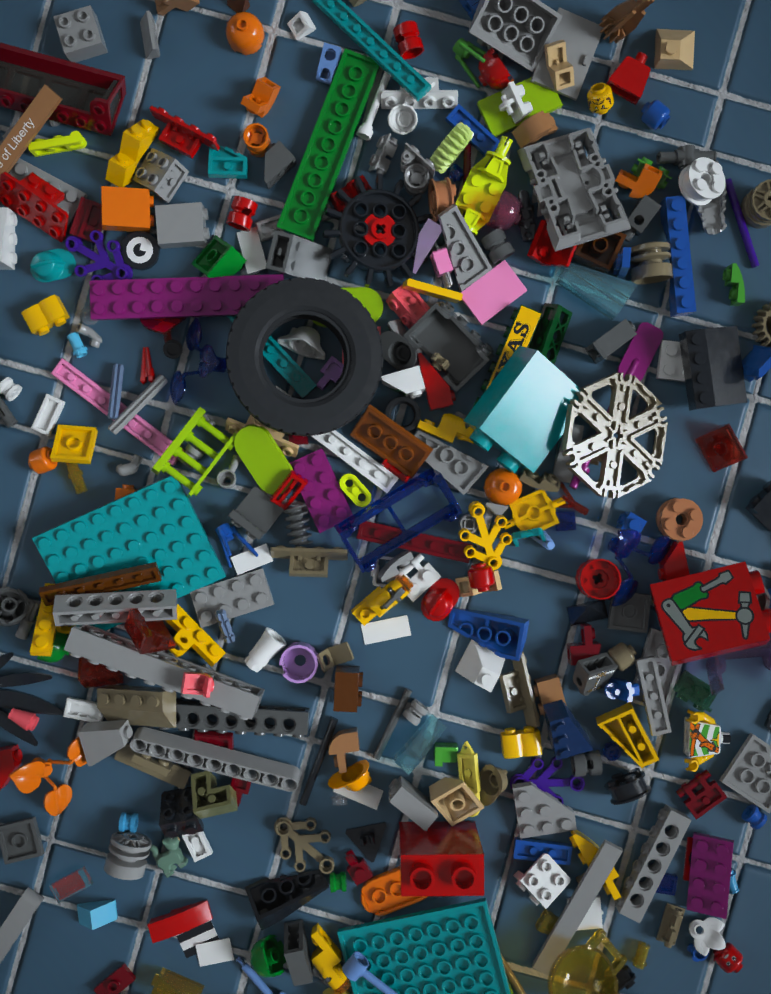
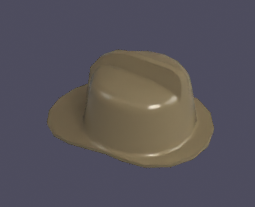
M488 764L480 771V801L484 806L491 805L500 793L507 788V770H502L499 767Z

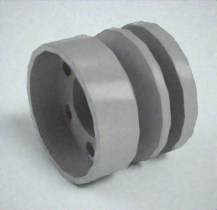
M118 831L113 833L110 840L109 853L104 864V871L108 875L122 880L142 878L147 866L146 858L149 856V849L152 845L151 839L137 832Z

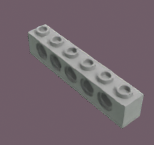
M176 589L55 595L53 606L55 626L177 620Z
M667 804L659 811L658 820L655 826L651 827L649 838L642 845L641 854L638 860L634 861L630 876L624 881V888L620 894L621 898L615 900V907L620 914L638 923L641 922L692 821L685 813ZM668 825H672L669 831H665ZM663 842L661 848H656L658 843ZM650 860H655L652 865H648ZM646 877L645 881L639 882L640 878ZM633 894H638L635 899H630Z

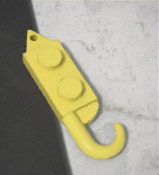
M466 741L461 751L457 754L459 780H463L480 800L481 786L478 755L474 753L470 744ZM477 812V813L471 815L470 817H475V816H477V815L479 814V812Z

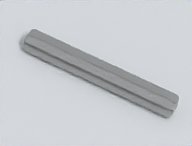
M159 375L108 426V429L113 434H118L168 383L167 379L163 375Z

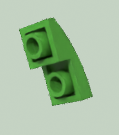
M732 263L724 269L723 280H725V286L732 287L729 292L731 306H740L745 303L744 281L737 263Z

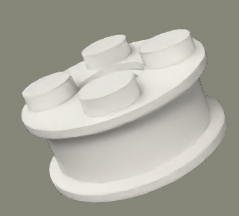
M701 157L694 160L691 165L686 166L680 172L678 184L682 195L687 201L697 206H703L723 193L725 176L719 163L710 158Z

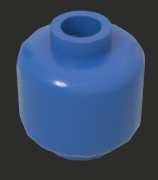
M654 100L652 103L648 101L641 110L643 113L641 121L652 130H657L658 128L661 130L671 118L669 115L670 109L659 100Z

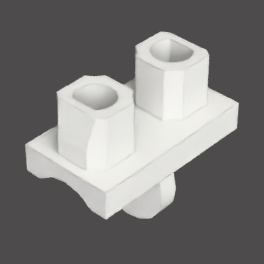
M512 81L501 92L503 103L499 105L500 111H507L514 123L517 124L531 113L533 107L531 102L523 103L521 99L525 95L523 84L515 85L514 81Z

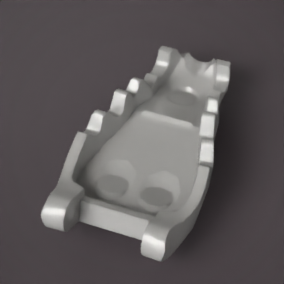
M726 182L724 191L720 196L712 199L706 205H695L702 220L703 229L708 235L718 234L727 227L724 215L726 210Z

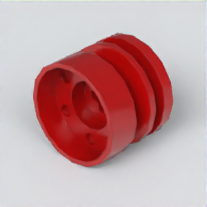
M605 559L587 560L580 565L575 576L576 586L580 592L586 597L598 600L608 599L615 595L622 581L621 573L617 566ZM598 575L600 582H595L592 577Z

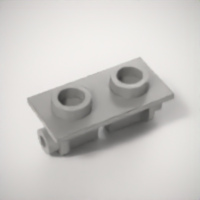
M391 133L379 138L376 145L378 149L370 158L368 172L376 170V174L380 173L382 176L387 173L391 161L385 157L387 155L393 158L398 147V140L393 137L390 139Z

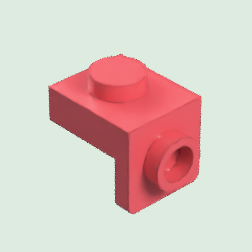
M184 672L181 693L203 695L205 698H210V693L214 690L213 678L207 673Z

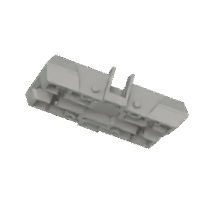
M591 128L572 132L517 150L523 169L528 173L530 184L533 186L532 203L538 202L537 216L544 215L547 223V232L555 252L631 229L624 208L616 195L618 188H613L615 177L610 165H604L606 158H601L598 151L600 149ZM582 145L585 146V149H586L587 154H588V156H589L588 159H587V157H586V154L584 153V149H583V146H582ZM607 208L610 209L614 220H612V218L610 217Z

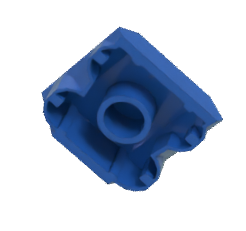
M753 345V349L742 360L744 378L748 382L762 378L771 368V347Z

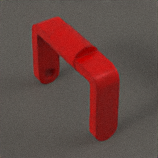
M385 459L381 465L397 476L403 483H406L410 476L403 474Z

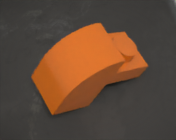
M266 77L259 78L255 83L252 93L243 96L241 104L250 113L263 118L274 104L281 87Z
M645 163L638 177L620 169L615 181L618 182L620 187L631 189L629 197L642 198L644 195L648 196L654 191L662 177L663 171Z

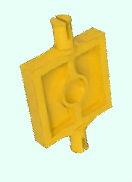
M537 490L519 498L512 504H509L512 511V519L508 520L507 524L509 525L504 528L506 530L516 526L520 531L534 528L545 530L560 523L556 516L555 508L566 504L563 497L552 501L544 490Z

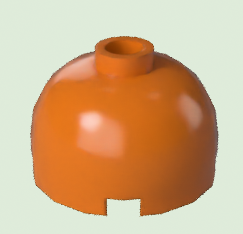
M249 12L236 13L229 19L226 25V37L232 50L242 53V55L254 54L260 50L265 34L263 25L255 15Z
M506 468L493 470L487 475L485 480L484 492L486 497L495 504L504 506L512 504L522 493L520 477L517 473L514 474Z

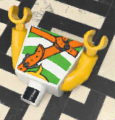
M687 710L690 717H684V753L691 759L685 758L684 762L689 763L688 768H686L687 771L696 772L699 765L714 757V754L720 753L721 744H730L731 736L729 732H721L720 725L715 723L714 718L705 712Z

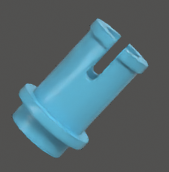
M73 332L67 336L73 349V355L81 358L88 354V349L84 347L78 332Z

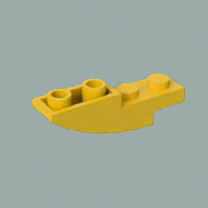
M578 830L570 831L572 836L569 839L574 848H579L581 853L578 856L582 864L587 863L589 867L600 847ZM615 868L612 869L603 884V888L607 896L611 894L613 899L617 900L621 898V895L613 882L614 879L619 877Z

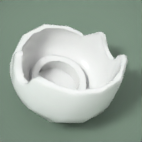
M399 104L390 110L388 124L393 132L405 135L412 132L417 126V113L412 106Z

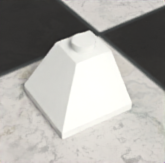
M471 639L455 671L477 686L492 692L501 674L505 658L495 655L493 651L478 645L479 643Z

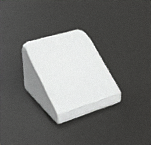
M299 11L287 23L296 40H300L316 30L308 13Z

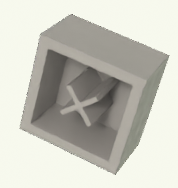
M91 5L53 16L64 53L69 61L76 63L108 53L97 15Z

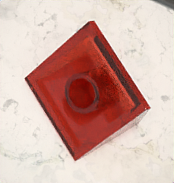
M729 423L719 425L695 439L713 473L748 458Z

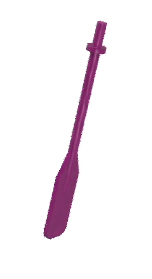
M643 322L638 326L636 330L637 335L632 338L617 368V372L624 373L623 379H625L626 374H631L641 381L663 339L662 330L648 322ZM591 460L581 465L582 470L586 474L590 472V469L587 467ZM574 475L569 487L576 490L581 480Z

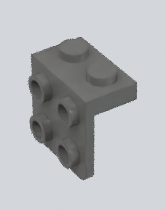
M253 487L237 509L232 510L228 516L232 518L231 523L236 527L240 528L242 526L246 529V534L250 538L260 540L283 513L284 509L271 502L270 496L261 489Z

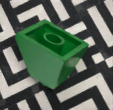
M215 235L191 265L208 278L235 275L243 268L247 260L233 246Z

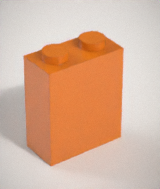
M101 186L102 230L145 231L150 233V227H154V215H150V207L154 208V196L150 195V189Z

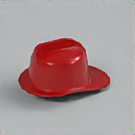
M448 578L437 580L422 599L421 610L423 615L432 621L445 619L459 599L460 590L458 585Z

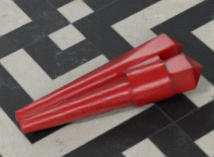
M143 347L140 382L144 385L147 382V378L151 383L155 380L149 347Z

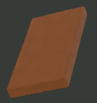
M371 404L350 433V436L384 460L387 459L388 463L405 475H409L411 479L433 450Z

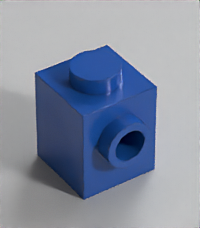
M625 511L619 516L618 524L615 528L631 537L638 538L647 521L632 512Z

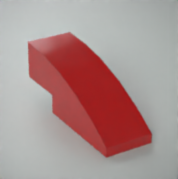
M208 900L173 909L168 914L151 918L147 926L152 943H156L198 927L212 920L213 916Z

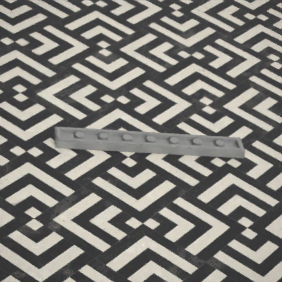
M604 839L534 959L532 968L548 976L551 975L623 852L621 847Z

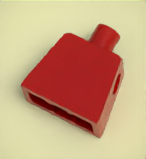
M638 52L635 59L627 56L610 76L606 85L611 87L613 93L636 105L643 94L651 68L645 65L648 56L643 52Z

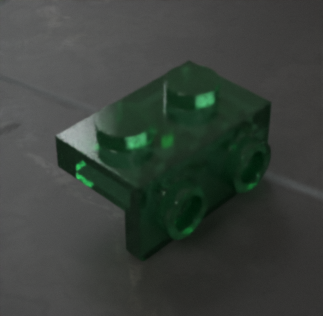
M686 670L683 671L673 689L678 692L676 695L678 698L686 703L689 699L694 703L693 707L702 713L704 710L711 713L712 709L709 707L719 693L718 690Z

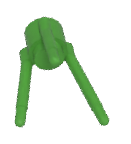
M460 38L453 47V52L456 53L455 59L460 62L475 86L480 88V84L463 58L467 59L472 55L484 63L485 59L479 54L484 55L486 52L474 46L471 42Z

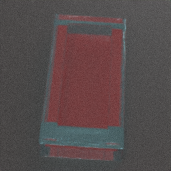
M84 866L52 883L49 887L57 902L60 903L91 886L94 882Z

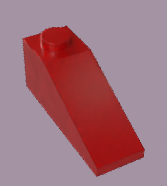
M417 353L430 411L453 406V401H456L454 390H450L449 385L424 355Z

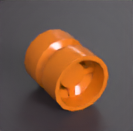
M259 123L250 124L245 128L243 139L249 153L255 157H264L267 148L271 145L267 129Z

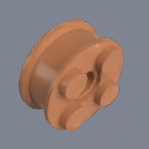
M445 177L441 181H435L433 178L429 179L428 205L434 222L438 221V214L454 204L456 186L451 183L449 177Z
M669 499L659 507L656 514V524L659 531L665 537L672 540L686 541L695 537L701 530L703 514L699 506L689 499ZM680 514L682 522L678 525L676 517Z

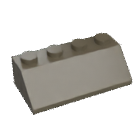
M108 685L97 688V708L107 721L128 719L130 725L176 728V691L167 692L162 687Z

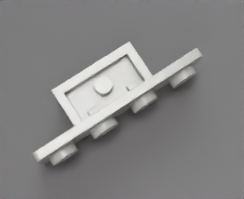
M426 77L424 79L431 85L432 89L418 102L400 86V90L381 91V109H392L399 104H407L414 109H454L458 105V90H439L438 78Z

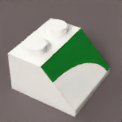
M419 366L381 376V382L384 386L404 397L418 398L425 391Z

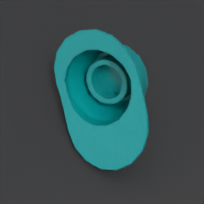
M65 249L43 251L33 257L30 271L33 277L40 282L61 280L69 277L74 272L76 260Z

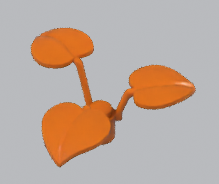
M79 737L74 739L68 747L67 757L70 759L69 761L52 760L50 758L46 761L41 757H36L31 762L9 774L16 788L25 794L36 790L41 784V778H44L53 787V790L46 793L43 800L46 812L52 816H58L68 806L72 798V789L67 784H61L57 787L48 777L53 771L51 764L71 765L74 763L78 767L85 765L87 761Z

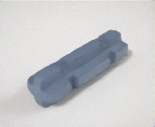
M224 609L217 610L215 617L219 622L218 625L224 636L225 643H233L235 635L232 632L229 619L226 617V611Z

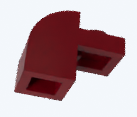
M589 623L580 624L581 642L566 643L568 663L571 666L576 665L578 660L598 655L600 652L601 644L593 641L595 639V629Z

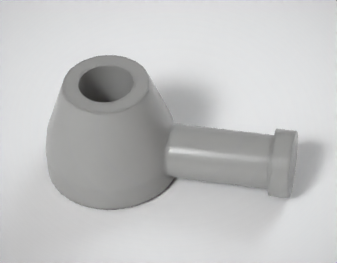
M233 455L229 468L222 470L217 475V483L223 489H231L236 484L235 471L242 461L238 455ZM226 480L231 481L229 484L224 483Z

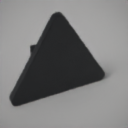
M386 822L350 828L345 831V834L370 862L375 861L386 828Z

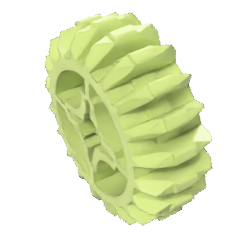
M462 122L458 123L441 142L429 159L435 165L436 172L438 171L440 174L446 172L468 145L474 134L470 127Z

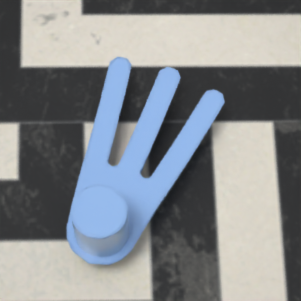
M545 530L543 532L546 536V542H543L542 539L539 540L535 536L531 537L547 550H552L555 547L553 540Z

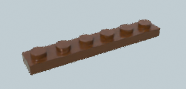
M153 562L39 587V594L45 606L54 605L55 595L109 593L161 581V573L157 563Z

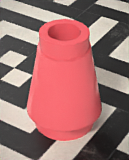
M15 708L8 715V719L25 731H33L40 718L36 716V713Z

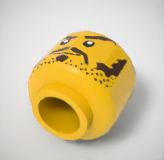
M601 82L591 86L587 93L591 112L602 115L612 108L614 99L609 85Z

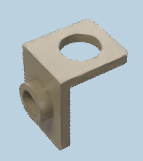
M348 642L327 647L317 654L323 672L328 671L335 665L354 659ZM324 655L328 659V665H326L323 661Z

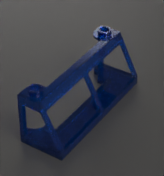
M431 467L336 524L334 528L357 566L364 573L374 570L378 562L377 560L442 520L449 522L456 520L459 514L463 512L442 474ZM437 484L448 500L449 505L405 530L391 506L421 487L426 488ZM388 508L402 533L358 559L347 538L352 536V533L358 529V525Z

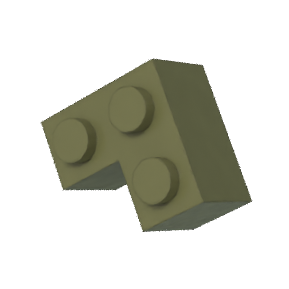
M210 771L191 774L193 813L203 819L238 811L236 791L230 785L217 787L216 777Z

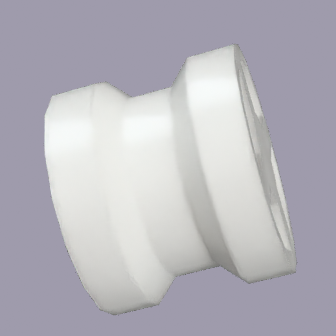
M6 377L0 382V394H4L8 401H13L22 391V387L19 384L13 383V379L10 377Z

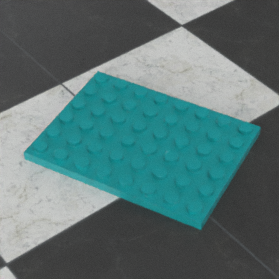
M172 476L163 478L32 538L56 584L156 562L161 573V581L113 592L176 589L178 599L196 589L226 577V573L182 484ZM122 623L90 625L103 630H109Z
M486 898L339 928L337 931L345 963L355 951L362 953L369 962L367 970L398 994H511ZM359 977L357 981L350 980L353 994H384L363 977Z

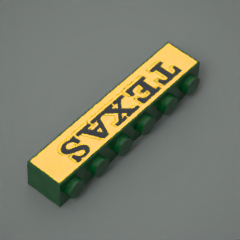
M522 304L518 309L514 308L510 317L513 320L511 327H506L503 334L505 341L503 344H499L495 353L498 355L496 362L492 361L488 370L491 373L489 379H484L481 390H483L482 395L519 346L528 348L541 318V312ZM477 396L473 407H474L475 404L478 402V400L480 399V397Z

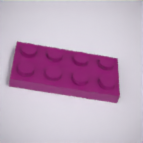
M323 448L290 462L295 474H300L301 478L308 480L301 494L319 533L354 518Z
M694 832L686 910L727 919L734 840Z

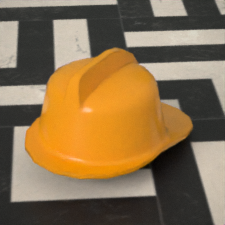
M361 760L347 767V772L345 773L336 772L328 780V786L332 789L345 787L347 790L354 792L361 790L372 782L368 772L369 762Z

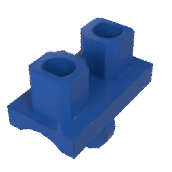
M611 677L609 683L604 688V693L609 699L633 702L632 696L640 695L639 684Z

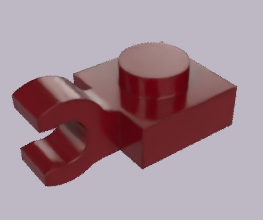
M232 778L230 786L236 791L237 806L239 807L242 795H248L252 782Z
M352 849L345 853V859L349 864L347 871L356 886L373 877V873L364 858L358 860Z

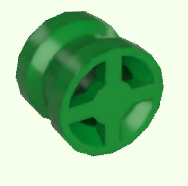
M342 871L340 874L330 873L331 893L337 890L347 891L345 871Z

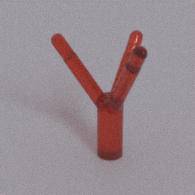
M561 482L560 486L566 496L562 495V499L569 504H563L557 508H573L581 514L587 515L589 509L576 502Z

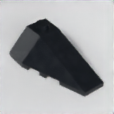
M319 869L300 872L298 875L293 876L282 875L280 878L274 879L263 878L246 886L245 890L261 930H264L282 921L329 888L324 874Z

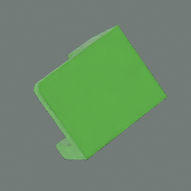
M434 742V765L443 767V762L456 763L458 744Z

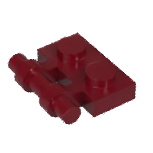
M707 769L702 773L698 772L694 775L695 778L687 784L684 782L680 785L681 788L676 791L680 798L685 794L688 795L689 798L683 803L696 820L727 798L715 780L707 783L706 779L711 776ZM701 784L703 788L694 794L692 789Z

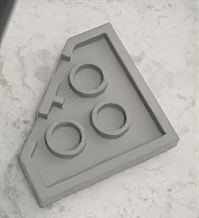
M750 733L719 780L770 814V746Z
M531 781L512 784L520 839L577 830L575 813L571 807L565 806L557 798L548 792L542 791Z

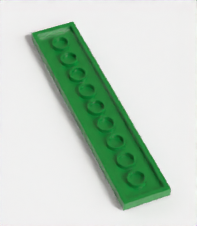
M346 48L344 49L277 223V229L312 242L314 241L380 66L372 58Z

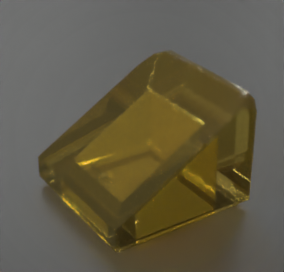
M544 909L535 927L539 932L549 935L559 917Z

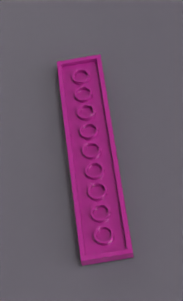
M284 275L89 281L91 320L237 316L241 308L251 297L267 286L284 280Z

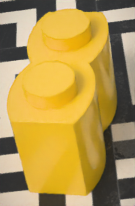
M55 294L21 312L31 333L39 336L49 333V329L53 326L59 327L67 322L66 320L70 318L60 297Z
M525 726L522 730L506 728L504 732H500L504 759L542 755L541 736L538 728Z

